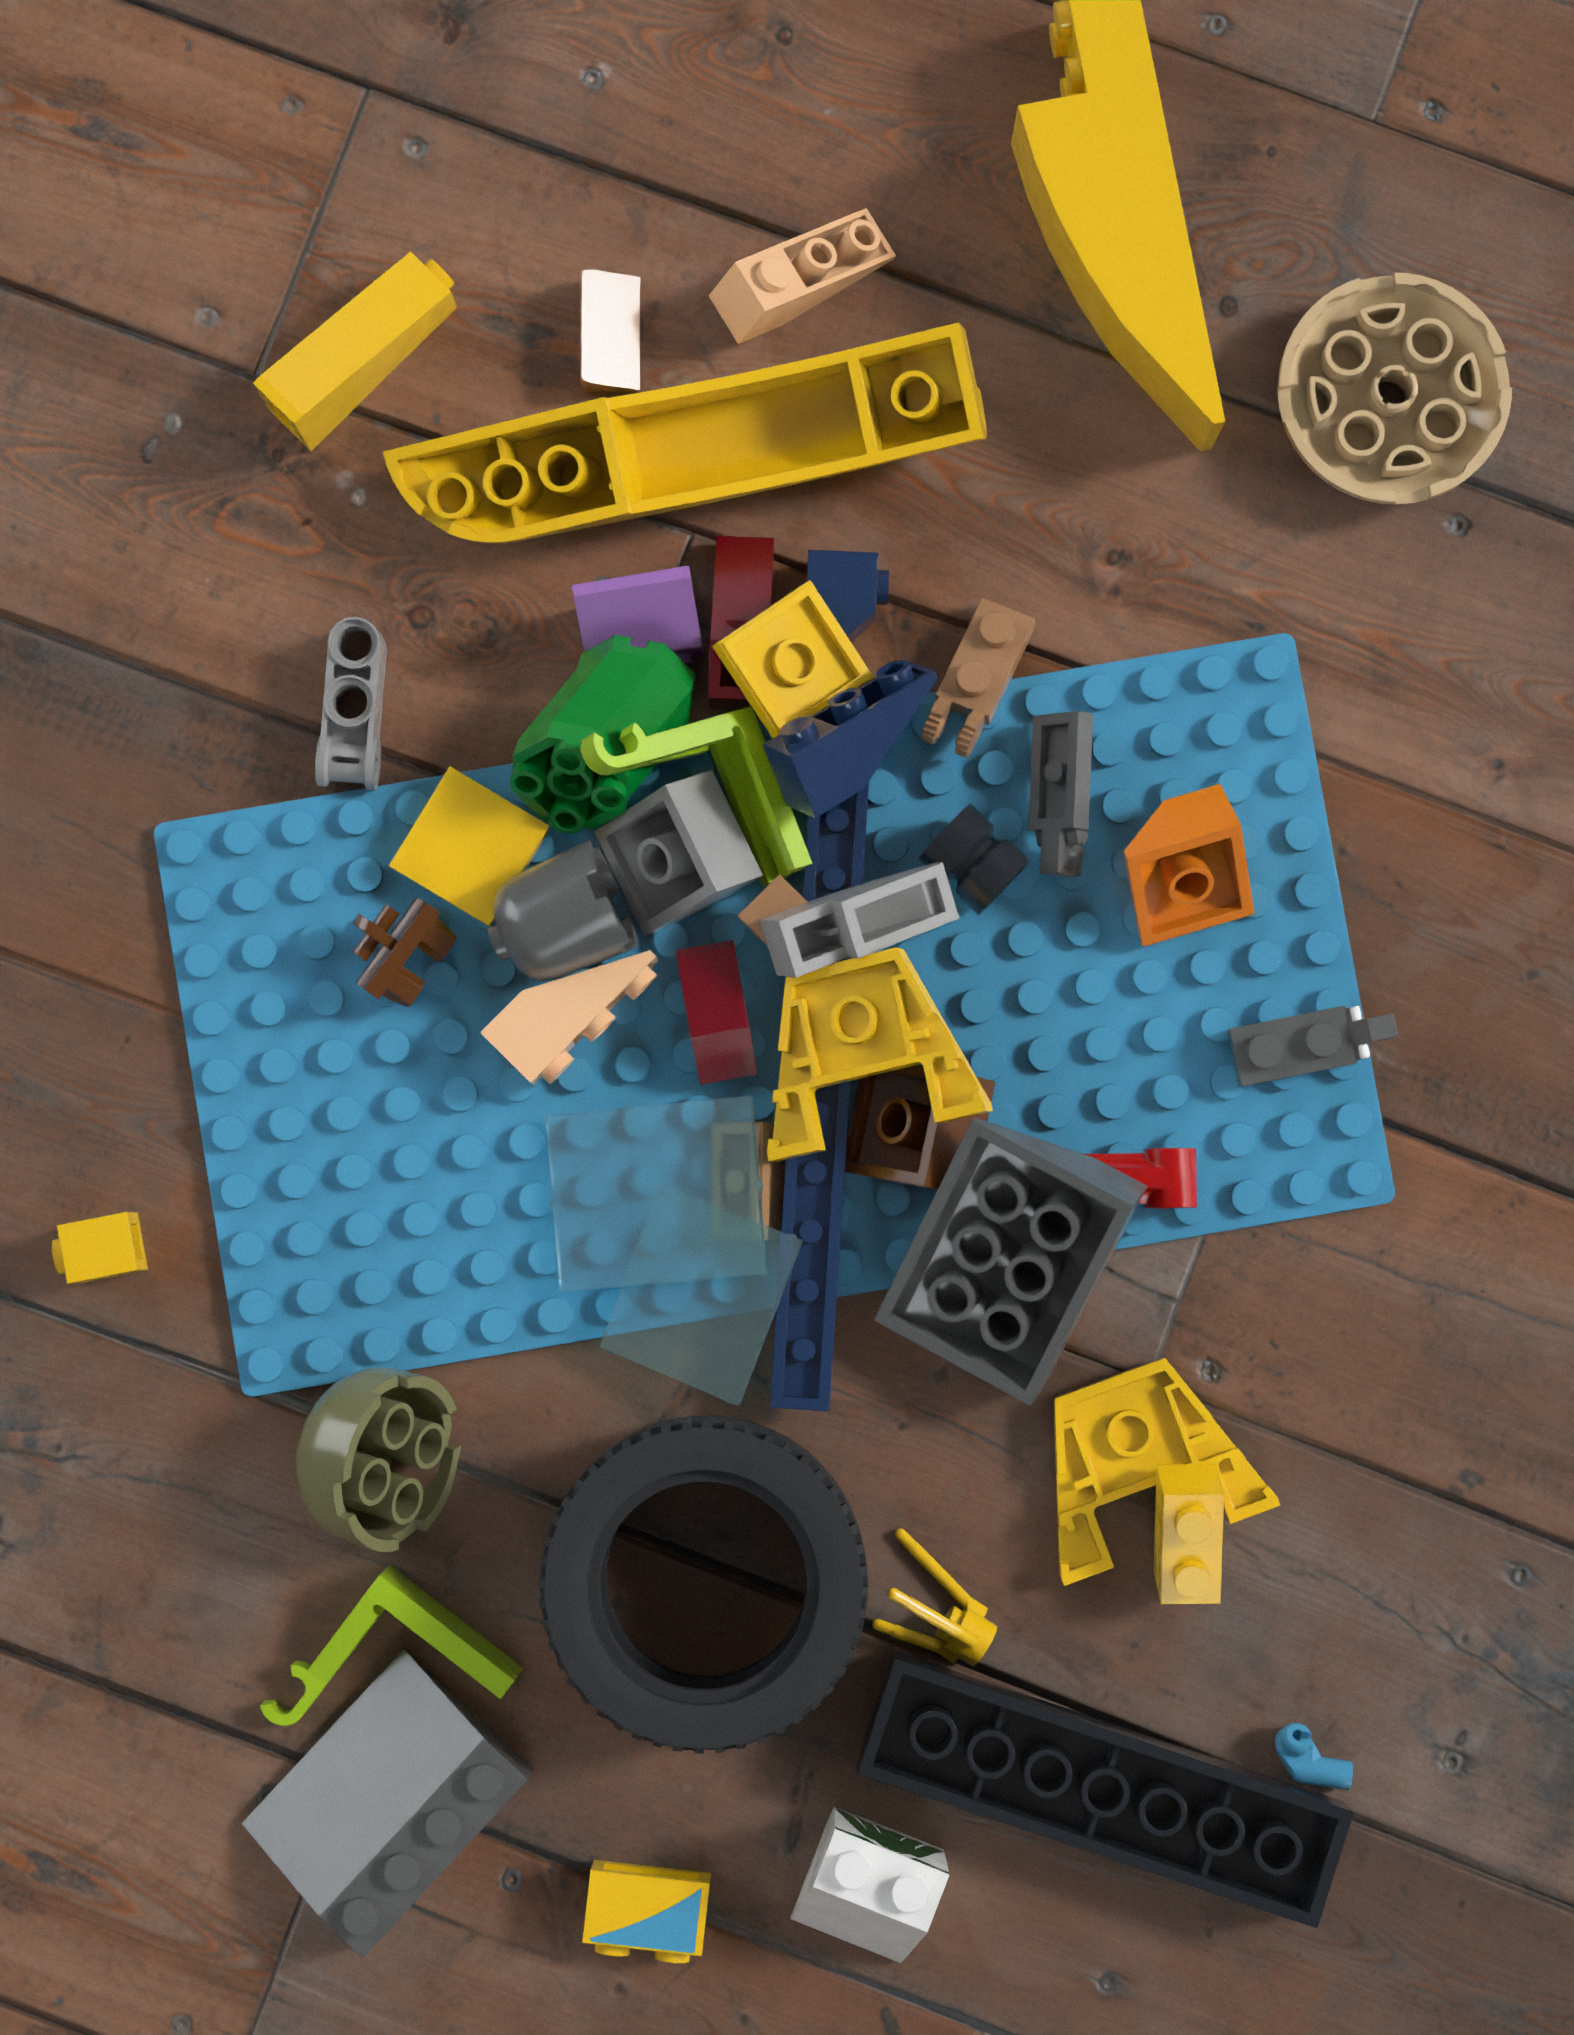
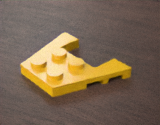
M895 947L860 958L835 962L797 978H785L778 1051H782L778 1089L773 1090L772 1103H776L773 1139H768V1161L778 1162L826 1150L815 1098V1091L818 1088L922 1064L924 1067L935 1123H946L993 1112L988 1096L904 949Z
M1165 1357L1053 1398L1059 1576L1064 1586L1114 1568L1094 1510L1098 1506L1155 1486L1156 1464H1216L1224 1492V1513L1230 1524L1281 1506L1275 1493L1245 1459L1246 1457L1228 1438L1212 1418L1213 1416Z

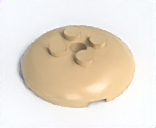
M1395 272L1393 276L1372 277L1363 280L1357 278L1333 289L1318 300L1301 318L1290 336L1281 359L1278 374V403L1284 428L1294 449L1307 466L1326 483L1352 497L1380 504H1409L1440 496L1466 481L1483 465L1497 446L1505 430L1512 401V387L1509 384V374L1504 357L1506 350L1495 327L1476 304L1451 286L1435 279L1410 273ZM1383 382L1397 384L1403 390L1405 402L1400 404L1388 402L1385 404L1379 393L1378 384Z

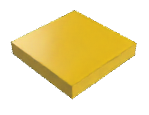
M811 580L802 584L712 646L772 738L780 734V729L786 723L800 717H810L827 707L829 699L835 694L846 689L859 688L874 679Z
M449 766L389 866L491 928L495 921L493 914L495 894L505 881L527 869L551 827Z

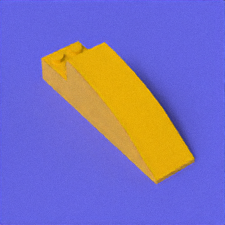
M1060 0L1059 2H1054V23H1049V36L1054 58L1063 57L1066 78L1060 79L1061 97L1018 105L1011 139V146L1028 201L1049 251L1074 298L1111 355L1200 452L1211 450L1225 424V417L1141 0Z

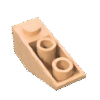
M865 208L734 262L710 293L709 298L736 342L740 344L783 326L889 263L896 255L868 209Z
M648 950L522 990L480 1033L530 1083L536 1085L544 1078L551 1084L572 1064L574 1058L568 1052L584 1036L590 1042H593L611 1025L616 1017L610 1010L626 994L632 1000H635L651 985L658 976L652 968L659 961L656 955Z

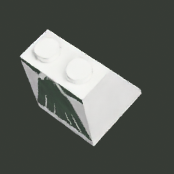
M833 1806L792 1912L791 1919L902 1963L928 1933L950 1873L944 1849Z

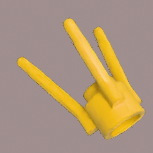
M897 1529L895 1537L963 1609L960 1610L952 1606L946 1615L943 1616L898 1589L890 1588L887 1591L888 1598L937 1627L935 1636L941 1640L881 1619H875L872 1622L873 1629L935 1652L953 1664L960 1658L972 1667L975 1666L989 1648L997 1631V1625L984 1618L988 1607L973 1599L904 1529Z

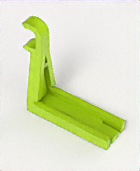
M752 707L732 711L649 736H645L640 726L634 722L621 732L619 740L623 743L626 753L619 756L610 755L604 748V738L595 732L582 740L581 753L585 763L592 771L600 775H611L642 766L700 755L710 750L739 827L763 874L759 878L762 886L769 885L779 874L785 879L813 864L793 811L785 802L763 748V744L766 741Z
M389 1565L373 1582L313 1664L310 1665L304 1661H294L290 1665L292 1677L301 1679L305 1685V1693L293 1709H284L277 1703L276 1699L265 1700L260 1705L264 1716L274 1724L288 1726L299 1721L385 1610L499 1699L503 1697L523 1668L392 1565Z

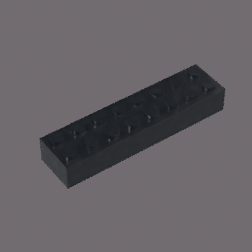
M894 1650L856 1763L857 1774L1314 1928H1318L1354 1811L1342 1800Z

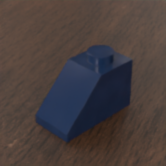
M808 550L807 581L811 580L850 642H853L875 621L876 605H888L889 570H878L877 552Z

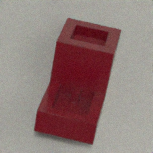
M734 940L675 950L700 1085L758 1075Z

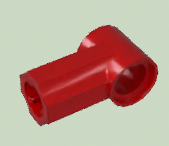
M1196 1148L1143 1149V1153L1085 1154L1146 1185L1147 1188L1139 1204H1144V1208H1197Z

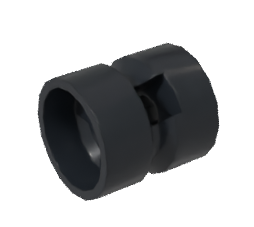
M970 803L931 842L921 854L919 860L924 865L943 862L948 880L955 878L958 881L956 893L960 896L959 898L979 916L1030 862V859L1007 839L998 842L991 839L994 825Z

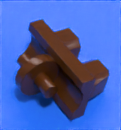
M415 897L390 934L387 932L400 913L387 904L373 923L361 914H358L352 923L364 931L365 934L352 952L367 962L379 943L382 945L355 983L378 1000L383 995L389 1000L410 1007L423 989L425 981L403 966L409 956L417 947L437 962H440L457 941V937L437 918L440 912Z

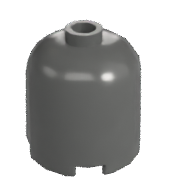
M590 840L572 847L505 881L495 894L493 914L496 926L488 929L491 944L499 959L504 961L511 958L515 966L523 974L531 979L548 981L566 976L638 947V938L631 915L622 919L619 918L611 896L621 892V889L598 846L593 848Z

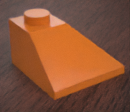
M1221 784L1164 800L1123 851L1139 940L1143 947L1255 914L1242 827Z

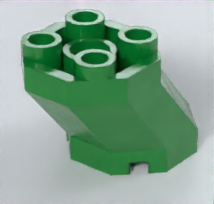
M615 634L583 652L577 669L518 739L513 754L510 787L544 821H549L555 830L568 834L578 833L582 828L593 830L624 814L627 811L632 794L657 765L642 766L611 775L597 774L587 766L581 753V742L583 739L595 732L604 738L603 745L605 750L612 756H619L626 753L623 743L619 740L621 732L634 722L640 726L645 736L689 724L693 711L694 699H692V693L695 687V673L665 643L648 640L646 648L630 645L632 637Z

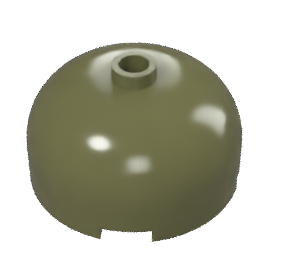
M376 1367L364 1369L342 1378L318 1399L310 1411L299 1437L296 1453V1478L301 1498L307 1510L324 1530L346 1542L379 1552L399 1550V1542L406 1539L416 1529L425 1532L428 1530L442 1511L451 1493L461 1451V1445L447 1446L452 1428L450 1414L456 1411L457 1408L444 1386L429 1377L395 1368ZM413 1410L420 1413L426 1420L414 1417ZM441 1459L437 1476L424 1492L421 1483L417 1479L390 1470L392 1460L421 1469H430Z

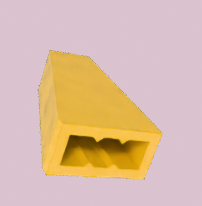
M410 251L253 382L270 412L312 451L457 308L452 292L449 290L454 285L453 280L435 261L429 259L423 264Z

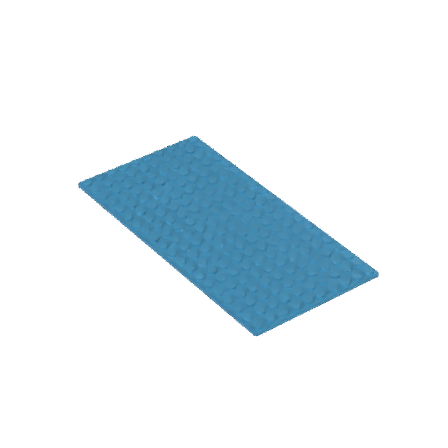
M1281 633L1011 679L990 725L985 724L968 758L955 754L957 735L960 729L964 727L967 717L958 713L951 712L942 736L938 738L934 745L922 741L921 734L927 717L936 701L937 692L928 693L869 780L863 883L925 866L919 860L921 854L970 803L994 825L991 839L995 842L1007 839L1030 859V862L979 916L959 898L960 896L956 893L958 881L955 878L948 880L959 919L876 951L879 952L895 947L905 950L976 1077L995 1082L991 1102L993 1112H989L988 1122L1082 1154L1143 1153V1149L1196 1148L1197 1208L1155 1209L1144 1208V1204H1138L1115 1250L1391 1202L1395 1196V1188L1371 1056L1370 1058L1357 1060L1356 1064L1239 1087L1227 1032L1231 1028L1344 1005L1345 1008L1360 1006L1362 1019H1364L1294 638L1289 634ZM1083 711L1093 714L1089 828L1086 844L1082 845L1084 853L1081 875L1078 877L1040 874L1041 847L1037 846L1036 833L1028 831L1033 718H1035V715ZM762 721L758 722L765 741L768 742L773 739ZM710 750L704 754L658 763L632 794L627 808L628 810L666 784L712 770L734 814ZM513 763L461 772L551 827L527 869L588 840L591 841L593 848L598 846L608 862L594 831L606 823L593 830L582 828L581 831L575 834L562 833L555 830L549 821H544L512 791L510 776L513 770ZM444 775L377 786V790H366V788L158 824L154 830L155 846L241 1389L244 1394L253 1397L336 1383L352 1373L369 1368L386 1367L406 1371L776 1308L781 1241L712 1240L713 1123H774L776 1103H772L773 1090L778 1089L782 1051H778L786 976L776 975L769 949L737 918L768 885L762 886L758 878L729 897L647 936L643 935L622 889L621 892L611 896L620 919L631 915L638 938V947L566 976L648 950L656 955L659 961L652 968L658 976L635 1000H632L626 994L610 1010L616 1018L598 1038L590 1042L584 1036L568 1052L574 1058V1061L554 1082L549 1084L542 1078L536 1085H533L480 1032L522 990L557 979L548 981L534 980L523 974L515 966L511 958L501 961L488 935L490 927L389 866ZM1221 784L1242 827L1255 914L1143 947L1139 940L1123 851L1164 800ZM791 808L806 845L808 815ZM805 868L785 878L802 897ZM415 897L440 912L437 918L454 933L457 941L446 957L440 962H437L416 947L403 966L424 980L425 984L412 1005L406 1007L389 1000L383 995L378 1000L355 983L382 944L379 943L367 962L352 951L365 932L352 922L358 914H361L373 923L387 904L400 913L387 932L390 934ZM734 940L758 1075L700 1085L675 950ZM859 1079L850 1081L847 1134ZM844 1173L837 1297L890 1288L937 1191Z

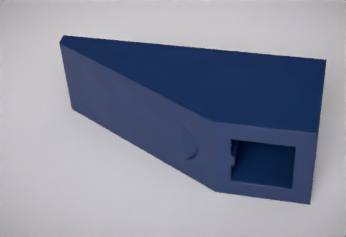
M907 660L888 663L876 672V678L859 688L843 690L829 699L827 707L812 716L800 717L782 726L780 734L764 743L763 748L787 806L816 818L863 790L938 679L936 671Z

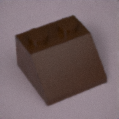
M920 1064L860 1078L847 1134L845 1172L937 1191L972 1119L976 1117L988 1121L989 1113L946 1123H935L924 1067ZM977 1077L990 1102H992L995 1082Z

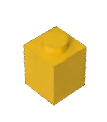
M123 1212L57 1225L59 1239L52 1240V1255L58 1274L65 1273L67 1284L84 1283L148 1270L137 1212Z

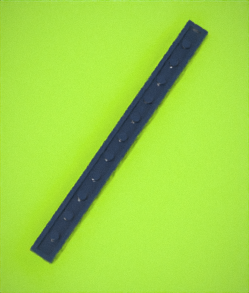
M869 782L863 790L820 816L814 818L808 815L806 848L813 864L805 867L803 898L807 902L863 884ZM850 1081L818 1088L815 1091L826 1150L786 1160L770 1408L830 1411Z

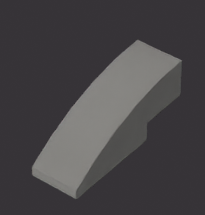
M936 862L841 890L759 920L776 975L797 978L847 957L860 958L957 920L959 915L943 862Z

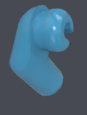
M1289 1723L1280 1729L1275 1738L1276 1754L1294 1781L1306 1785L1350 1790L1353 1777L1352 1761L1321 1756L1310 1737L1312 1733L1304 1724Z

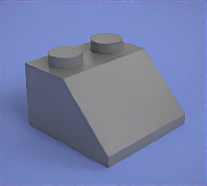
M712 770L664 785L629 808L624 814L612 819L594 831L644 936L652 934L729 897L763 876Z

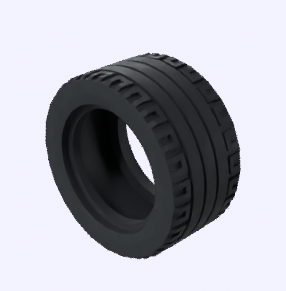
M693 1415L659 1422L629 1435L604 1452L576 1481L561 1503L545 1541L544 1553L541 1557V1577L539 1578L541 1598L539 1603L540 1609L543 1612L544 1630H547L549 1636L548 1644L551 1651L553 1650L556 1655L560 1671H565L569 1677L567 1682L581 1694V1699L586 1705L590 1703L597 1709L596 1714L598 1716L608 1719L619 1731L625 1729L633 1733L632 1738L637 1740L644 1739L652 1742L653 1746L659 1748L662 1745L673 1747V1751L678 1752L691 1750L694 1753L704 1754V1750H715V1753L725 1752L726 1749H744L747 1744L753 1742L760 1744L770 1736L786 1732V1727L793 1723L797 1725L808 1712L815 1710L820 1705V1701L826 1695L829 1696L836 1682L845 1673L850 1659L853 1658L856 1645L863 1630L868 1600L866 1554L858 1523L843 1491L831 1474L810 1452L789 1437L776 1432V1430L756 1424L750 1420L746 1421L737 1417ZM690 1482H717L746 1490L770 1505L785 1520L798 1541L807 1573V1586L801 1611L784 1640L771 1653L749 1667L727 1674L712 1676L693 1675L670 1669L643 1653L629 1639L615 1616L607 1584V1564L614 1536L621 1522L637 1505L659 1491L672 1486Z

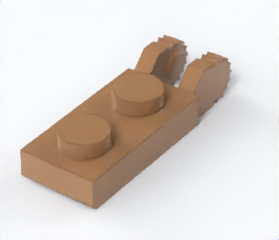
M984 598L981 599L936 693V701L927 717L921 734L922 741L934 745L938 738L942 736L951 712L958 713L967 717L964 727L960 729L957 735L955 754L965 758L969 757L985 724L989 726L1034 631L1035 618Z

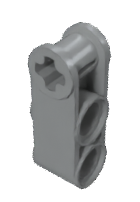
M360 617L344 618L335 624L329 634L321 733L317 743L315 760L317 786L326 787L330 781L360 783L365 785L366 790H377L381 767L380 732L387 646L383 636L376 627ZM357 633L370 635L372 647L365 658L357 661L345 658L344 645L350 636ZM359 690L365 692L367 706L362 715L353 719L343 718L339 712V704L342 697L350 691ZM338 761H351V762H359V763H358V764L339 763Z

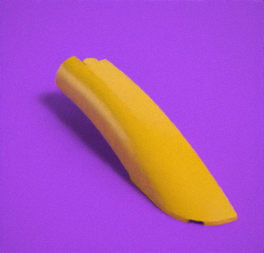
M958 322L773 367L657 390L589 400L383 451V455L391 478L400 494L420 516H423L432 524L453 536L474 542L492 544L509 543L600 526L813 481L985 440L987 431L981 392L976 384L966 331Z

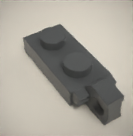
M1073 711L1035 715V718H1033L1028 831L1036 833L1037 846L1041 847L1040 874L1054 877H1078L1081 875L1084 853L1082 845L1086 844L1089 828L1092 713Z
M1345 1005L1227 1030L1239 1087L1356 1064L1357 1060L1370 1058L1368 1043L1398 1037L1394 1013L1362 1019L1360 1006L1345 1008Z

